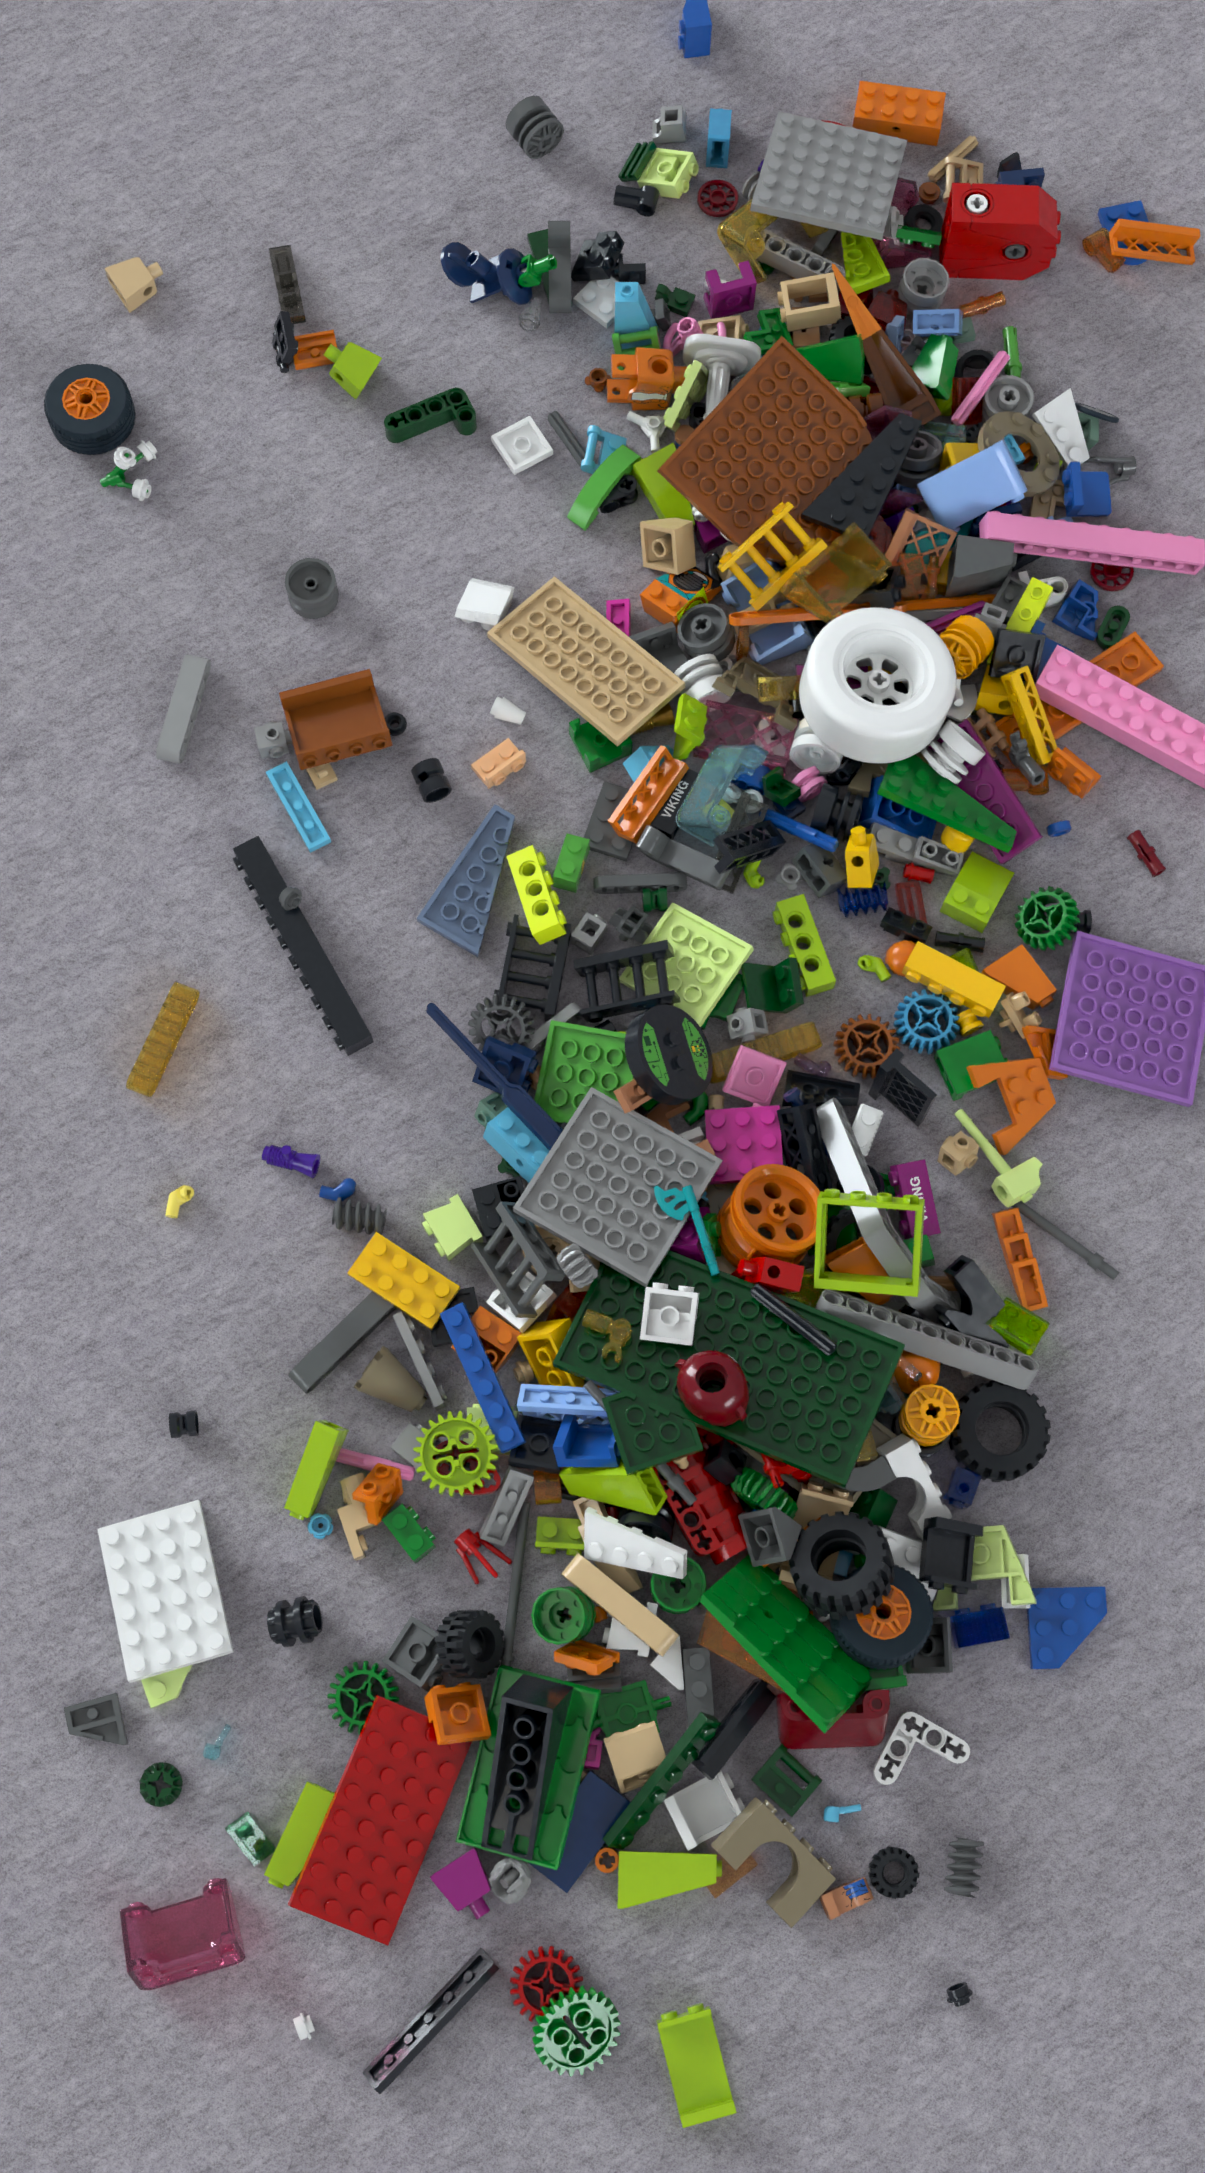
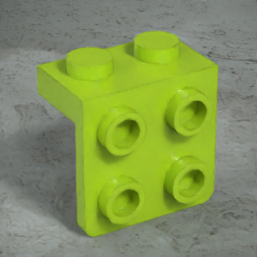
M686 693L679 697L674 727L676 737L673 758L680 761L682 759L685 760L696 746L698 747L705 739L704 728L707 722V706Z

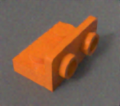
M377 1463L352 1493L354 1500L365 1503L368 1523L378 1525L403 1494L400 1469Z

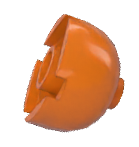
M904 1350L891 1381L900 1391L910 1395L914 1390L923 1385H936L939 1379L941 1364L940 1362Z

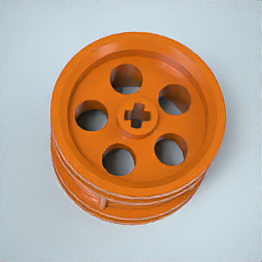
M765 1164L747 1172L717 1214V1221L721 1224V1235L718 1239V1244L722 1254L735 1268L738 1267V1263L742 1258L749 1260L756 1257H769L799 1265L807 1251L816 1243L817 1198L820 1194L817 1186L801 1172L784 1165ZM745 1205H753L759 1209V1213H749L745 1209ZM763 1227L770 1231L771 1240L762 1236L758 1229ZM786 1228H791L794 1231L797 1240H792L788 1237Z

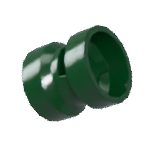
M666 887L658 888L657 890H651L650 888L642 889L643 912H651L653 909H658L659 911H666L668 909ZM655 895H657V904H655Z

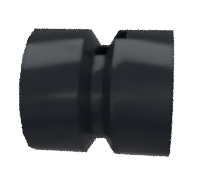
M429 758L417 763L412 768L411 773L416 784L420 785L419 792L424 802H436L451 793L452 788L447 777L444 776V770L439 759Z

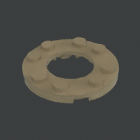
M1004 411L991 416L979 431V452L1004 439L1008 434L1023 437L1025 443L1031 444L1032 453L1038 457L1036 460L1038 465L1034 471L1025 472L1018 469L1028 490L1023 494L1025 497H1033L1036 494L1045 493L1054 485L1058 478L1060 457L1050 437L1044 431L1043 426L1020 412Z

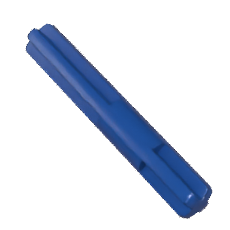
M765 807L759 812L761 821L771 820L776 828L825 850L835 852L839 847L838 839Z

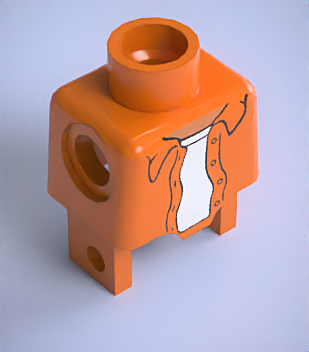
M636 347L635 355L612 354V378L630 379H607V403H631L632 410H665L669 407L671 395L675 394L678 386L682 387L687 366H674L673 352L669 349ZM617 367H624V370H619ZM613 391H618L620 394H619V395H615V394H613L612 392H613Z

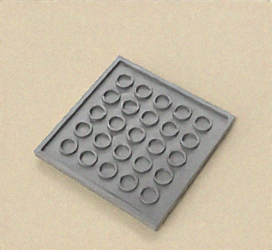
M778 111L750 211L882 240L907 140Z
M591 1087L516 1202L513 1212L565 1242L577 1244L586 1254L647 1287L691 1215L688 1212L682 1221L668 1216L657 1203L654 1187L659 1186L664 1191L672 1188L682 1191L683 1187L692 1185L697 1202H699L723 1160L634 1110L624 1113L618 1101ZM673 1195L666 1198L665 1201L668 1203L676 1197ZM680 1202L678 1205L674 1207V1209L678 1210L687 1202Z

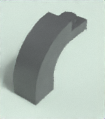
M877 1455L863 1465L854 1467L846 1488L829 1481L826 1482L840 1489L864 1492L881 1488L895 1480L896 1476L884 1456Z

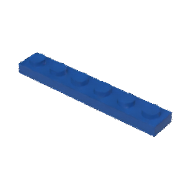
M462 1302L440 1313L492 1434L495 1435L500 1452L505 1453L526 1443L466 1305Z

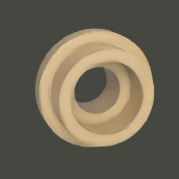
M527 1360L524 1362L517 1361L513 1372L518 1383L530 1384V1381L535 1379L530 1364Z

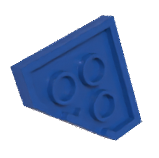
M1105 1587L1031 1588L1037 1604H1030L1031 1608H1027L1031 1669H1059L1107 1614Z

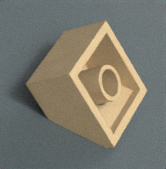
M666 518L640 522L643 567L679 575L696 566L693 521L680 518Z

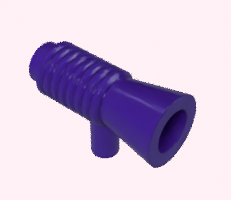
M275 1145L265 1146L262 1153V1160L266 1161L267 1164L289 1170L294 1169L311 1178L316 1176L320 1165L319 1154L298 1153L291 1150V1147L288 1145L282 1148Z

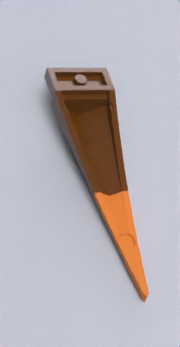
M832 263V270L857 335L862 334L864 353L891 422L902 413L921 420V426L940 416L941 412L931 393L879 326L836 265Z

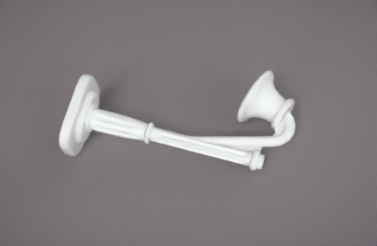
M693 334L687 337L683 349V362L688 366L689 364L692 365L693 361L696 360L702 363L709 371L706 391V413L703 415V419L727 396L730 375L738 377L741 374L748 373L761 359V348L757 344L748 340L710 334ZM695 507L692 508L695 520L699 522L708 520ZM720 532V534H721L726 540L730 541L727 537H725V536Z

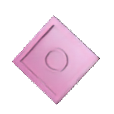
M740 1045L722 1091L752 1103L769 1106L787 1063Z

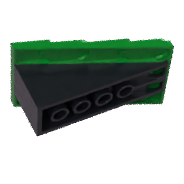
M506 1665L499 1666L487 1712L491 1736L489 1739L480 1740L455 1842L557 1870L560 1867L590 1737L593 1732L601 1690Z

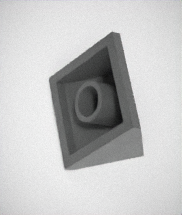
M776 1507L738 1515L753 1567L791 1559L802 1528L800 1524Z
M950 1617L933 1618L932 1629L926 1643L913 1659L906 1662L907 1674H943L953 1672Z

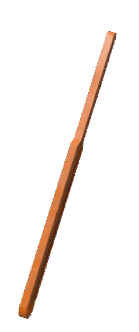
M997 594L910 601L901 600V602H896L895 608L890 609L906 612L963 607L979 601L991 604ZM866 602L863 604L822 605L820 607L809 606L734 612L729 614V624L733 626L835 619L853 610L871 608L870 602Z

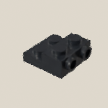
M617 231L598 232L596 239L584 241L571 272V278L574 282L610 279L625 243Z
M900 566L854 570L845 594L847 604L870 602L871 607L895 608L896 602H901L902 600L901 589L906 588L905 575L901 574Z

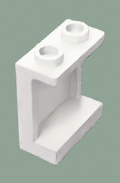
M720 1770L713 1780L704 1777L666 1797L663 1801L688 1851L724 1831L745 1808L740 1797L735 1799L730 1790L734 1788V1784L728 1773L723 1774Z

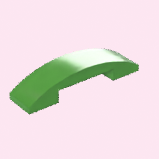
M625 445L617 448L589 478L573 503L567 518L586 531L599 514L597 510L623 475L630 474L633 464L639 462L641 457Z

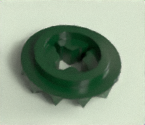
M165 1762L154 1763L144 1770L139 1780L140 1794L145 1802L155 1807H164L173 1803L179 1797L183 1786L182 1776L178 1769L172 1764ZM163 1772V1781L167 1785L172 1786L171 1788H163L158 1796L157 1787L150 1784V1782L159 1781Z

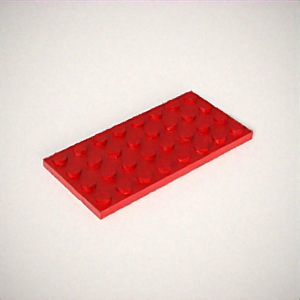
M376 1695L288 1905L388 1946L472 1741L438 1745L434 1724L429 1723L428 1716Z

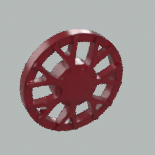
M708 181L698 191V206L709 216H727L737 207L738 192L727 181ZM716 185L717 189L711 190L710 186ZM724 187H727L729 189L727 193L723 191ZM702 193L708 194L709 198L701 196ZM735 197V201H727L726 199ZM708 202H709V203H710V206L705 207V206L703 205L704 203H708ZM727 205L729 209L725 210L723 206ZM714 207L719 208V212H715L712 210Z
M1092 562L1090 566V576L1093 582L1099 588L1106 591L1124 589L1129 585L1134 575L1133 567ZM1095 564L1102 566L1103 569L1098 570L1095 569L1094 566ZM1129 568V573H1121L1122 569ZM1103 575L1105 579L1099 581L1097 576ZM1120 577L1126 582L1120 584L1117 579ZM1107 580L1113 581V586H1108Z

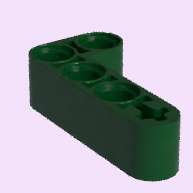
M451 388L387 415L384 419L386 438L391 443H400L453 421L460 434L465 436L472 435L477 429L476 412L463 389Z

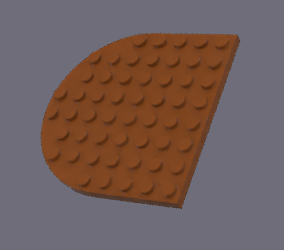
M781 336L657 472L738 547L774 515L772 511L781 502L784 504L790 502L794 507L789 511V514L811 539L814 538L816 540L819 537L828 546L815 558L817 559L838 550L851 538L801 518V514L872 442V438L866 427L867 423L851 402ZM782 519L771 528L793 555L796 554L798 556L804 551L802 542ZM764 535L753 544L765 560L786 563L784 558Z

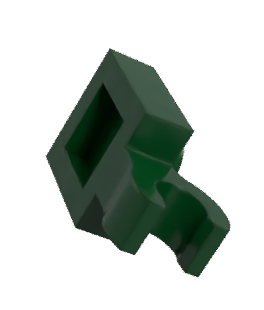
M658 284L655 291L657 294L654 299L663 298L671 312L687 317L696 295L677 287L672 292L667 286Z

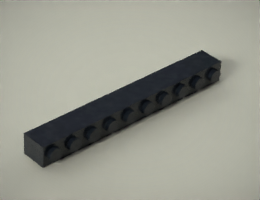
M256 836L233 848L236 857L232 858L236 868L238 871H244L246 877L243 879L250 891L255 890L257 897L254 899L261 911L265 909L269 916L265 917L271 930L277 929L280 936L276 938L283 950L288 949L291 956L288 957V960L294 970L299 968L302 974L299 979L305 990L310 988L314 996L310 997L316 1010L322 1009L325 1015L322 1017L326 1028L328 1031L333 1029L336 1037L333 1040L339 1051L344 1049L347 1056L372 1044L373 1038L299 906L291 910H285L281 906L279 896L287 888V885L260 837Z

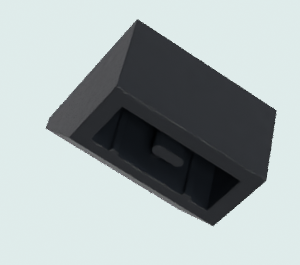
M520 1176L472 1189L487 1243L502 1223L501 1216L496 1210L500 1201L516 1203L524 1192ZM508 1230L504 1238L512 1236L510 1230Z

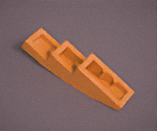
M1014 1207L992 1213L1006 1265L1023 1313L1048 1307L1037 1260L1033 1257L1028 1234L1024 1232L1019 1208Z

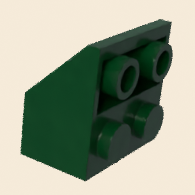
M880 1488L864 1491L853 1504L849 1513L859 1514L861 1520L863 1517H867L872 1520L873 1525L886 1528L898 1500Z

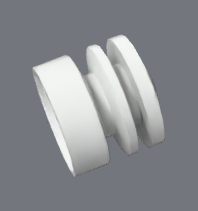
M704 654L690 659L674 673L685 682V689L680 694L686 693L706 705L707 713L721 707L731 698L712 687L717 677L722 676L723 671L722 667L718 664L716 656L713 654Z
M948 720L938 732L944 742L941 744L933 739L929 744L935 751L926 746L921 750V753L938 774L958 784L962 778L956 770L963 775L968 774V770L963 762L966 761L975 766L986 753L968 733L954 722Z

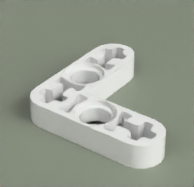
M905 1712L898 1718L873 1768V1776L880 1784L889 1785L894 1783L915 1742L955 1764L963 1763L969 1758L970 1748L964 1740L917 1713ZM913 1717L915 1719L914 1724L922 1728L923 1723L927 1724V1727L921 1733V1739L916 1737L920 1733L917 1730H905L906 1724L903 1723L904 1719L908 1720ZM930 1730H937L941 1735V1740L936 1746L930 1745L926 1740V1735ZM947 1736L951 1738L948 1744L955 1747L959 1744L962 1746L963 1756H957L955 1759L952 1750L945 1748L944 1753L940 1751L945 1745ZM895 1740L902 1741L905 1745V1752L901 1756H895L891 1752L890 1747ZM887 1754L891 1759L899 1761V1764L896 1766L892 1763L889 1769L892 1777H886L882 1780V1773L879 1772V1768L887 1766L889 1760L884 1759Z

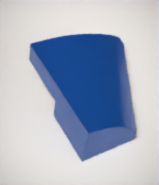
M1079 579L1071 587L1052 622L1075 635L1088 640H1095L1097 637L1095 620L1098 618V610L1096 608L1098 591Z

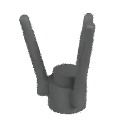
M1134 456L1119 458L1090 457L1085 461L1114 463V472L1120 476L1109 480V485L1120 481H1128L1129 475L1136 473L1137 465Z

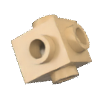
M960 1131L953 1137L949 1136L943 1142L937 1161L957 1176L965 1168L969 1169L977 1162L979 1145L973 1138Z

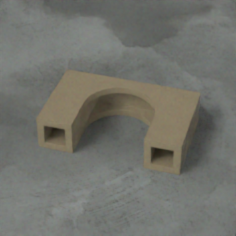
M755 1797L711 1846L736 1871L760 1845L772 1841L787 1845L792 1857L790 1874L766 1903L792 1928L836 1878L830 1873L833 1869L823 1857L817 1860L811 1853L814 1848L803 1837L799 1841L793 1835L796 1829L785 1818L780 1821L775 1816L776 1808L768 1800L762 1803Z

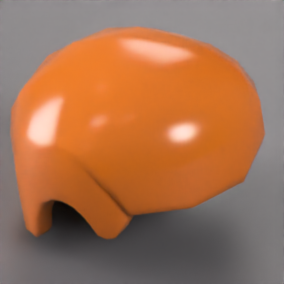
M902 940L892 944L886 951L885 963L888 964L893 974L905 977L902 971L916 943Z

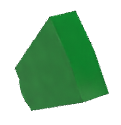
M862 334L795 348L827 380L861 384L864 381L865 355Z

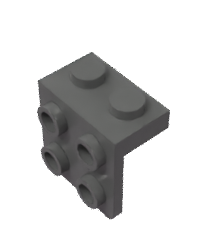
M673 622L629 636L673 673L688 661L678 645L676 627Z

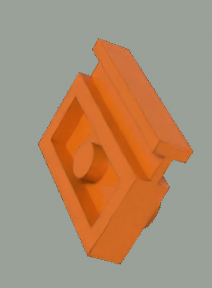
M334 330L294 336L298 342V352L293 357L296 370L335 364L324 356L330 344L337 348Z
M579 1640L575 1641V1644L568 1643L555 1650L554 1661L564 1664L567 1668H577L586 1671L588 1675L595 1676L612 1667L613 1662L619 1663L620 1652Z

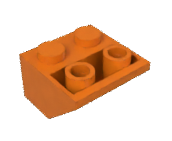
M479 1306L471 1319L494 1371L497 1373L520 1343L517 1337L522 1333L482 1306Z

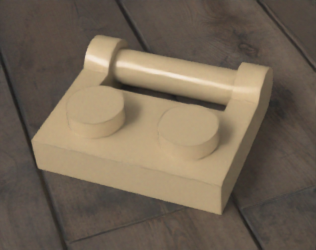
M954 156L944 159V167L946 168V190L943 194L944 203L948 204L952 183H955V168L960 169L959 183L983 184V163Z

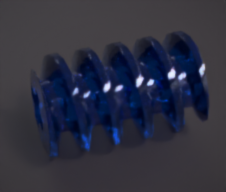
M885 881L882 888L878 882H874L873 890L871 888H864L861 891L860 888H854V893L851 892L850 888L845 887L844 895L840 889H837L839 910L843 912L845 918L849 917L850 910L853 911L855 916H858L859 909H862L864 914L867 915L869 907L872 908L874 913H877L879 905H881L883 911H887L888 896Z

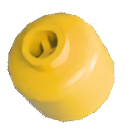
M947 825L940 836L942 844L957 853L967 851L975 839Z

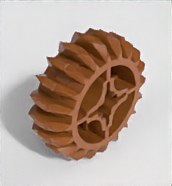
M860 1014L857 1016V1022L851 1017L848 1019V1025L843 1023L840 1027L842 1031H837L835 1035L838 1040L834 1041L833 1046L838 1049L834 1051V1055L841 1056L838 1059L839 1065L846 1063L844 1067L845 1072L850 1069L854 1070L852 1073L853 1077H856L859 1072L862 1073L861 1077L863 1080L866 1079L868 1073H870L872 1079H875L880 1065L896 1048L900 1051V1047L896 1045L899 1043V1037H892L896 1030L887 1029L890 1024L889 1021L882 1025L880 1023V1016L874 1021L871 1014L867 1015L866 1020ZM866 1030L871 1031L873 1033L865 1035L860 1031ZM880 1037L884 1041L886 1055L881 1053V1049L877 1045ZM848 1038L853 1041L852 1044L857 1049L853 1056L848 1049ZM872 1042L871 1048L868 1047L861 1052L863 1045L866 1046ZM867 1058L872 1060L873 1063H864L861 1060Z

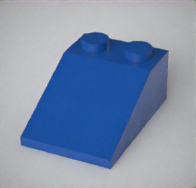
M686 0L682 20H679V32L681 35L678 36L679 50L683 49L684 59L710 55L712 22L707 0Z
M883 775L873 778L871 780L868 798L864 797L862 802L863 809L858 824L870 829L871 824L875 822L917 839L923 836L932 840L937 821L877 794Z

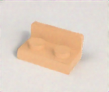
M507 738L471 764V769L490 789L494 785H500L510 773L522 769L526 762V754L523 750L519 751L512 741Z

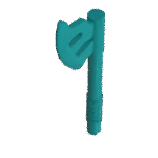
M692 1185L683 1187L682 1191L677 1188L664 1191L659 1186H655L654 1193L657 1203L668 1216L682 1221L685 1214L691 1213L711 1276L719 1274L720 1271L716 1257L712 1250L713 1248L711 1247L712 1245L709 1241ZM673 1195L676 1197L668 1203L665 1201L666 1198ZM680 1202H687L678 1210L674 1209V1207L678 1205Z

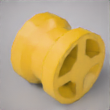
M971 1009L958 1014L957 1016H960V1018L955 1021V1024L961 1028L960 1033L962 1037L971 1035L984 1026L983 1022L978 1020L976 1014Z

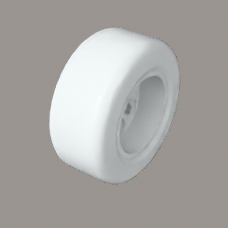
M871 607L853 610L829 622L813 641L800 678L799 697L801 709L815 735L837 753L866 763L901 761L923 750L941 729L955 696L956 669L946 644L933 629L921 620L907 613L888 608ZM872 666V670L865 673L858 667ZM882 669H885V670L891 672L892 674H888L887 672L883 671ZM851 677L859 680L861 688L852 690L846 678ZM902 681L908 693L904 694L896 691L894 683ZM862 697H867L868 699L872 700L873 703L864 700ZM890 698L897 705H883L882 701Z

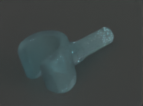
M225 1725L215 1745L206 1743L203 1751L204 1758L210 1760L219 1758L221 1746L232 1728L231 1726Z

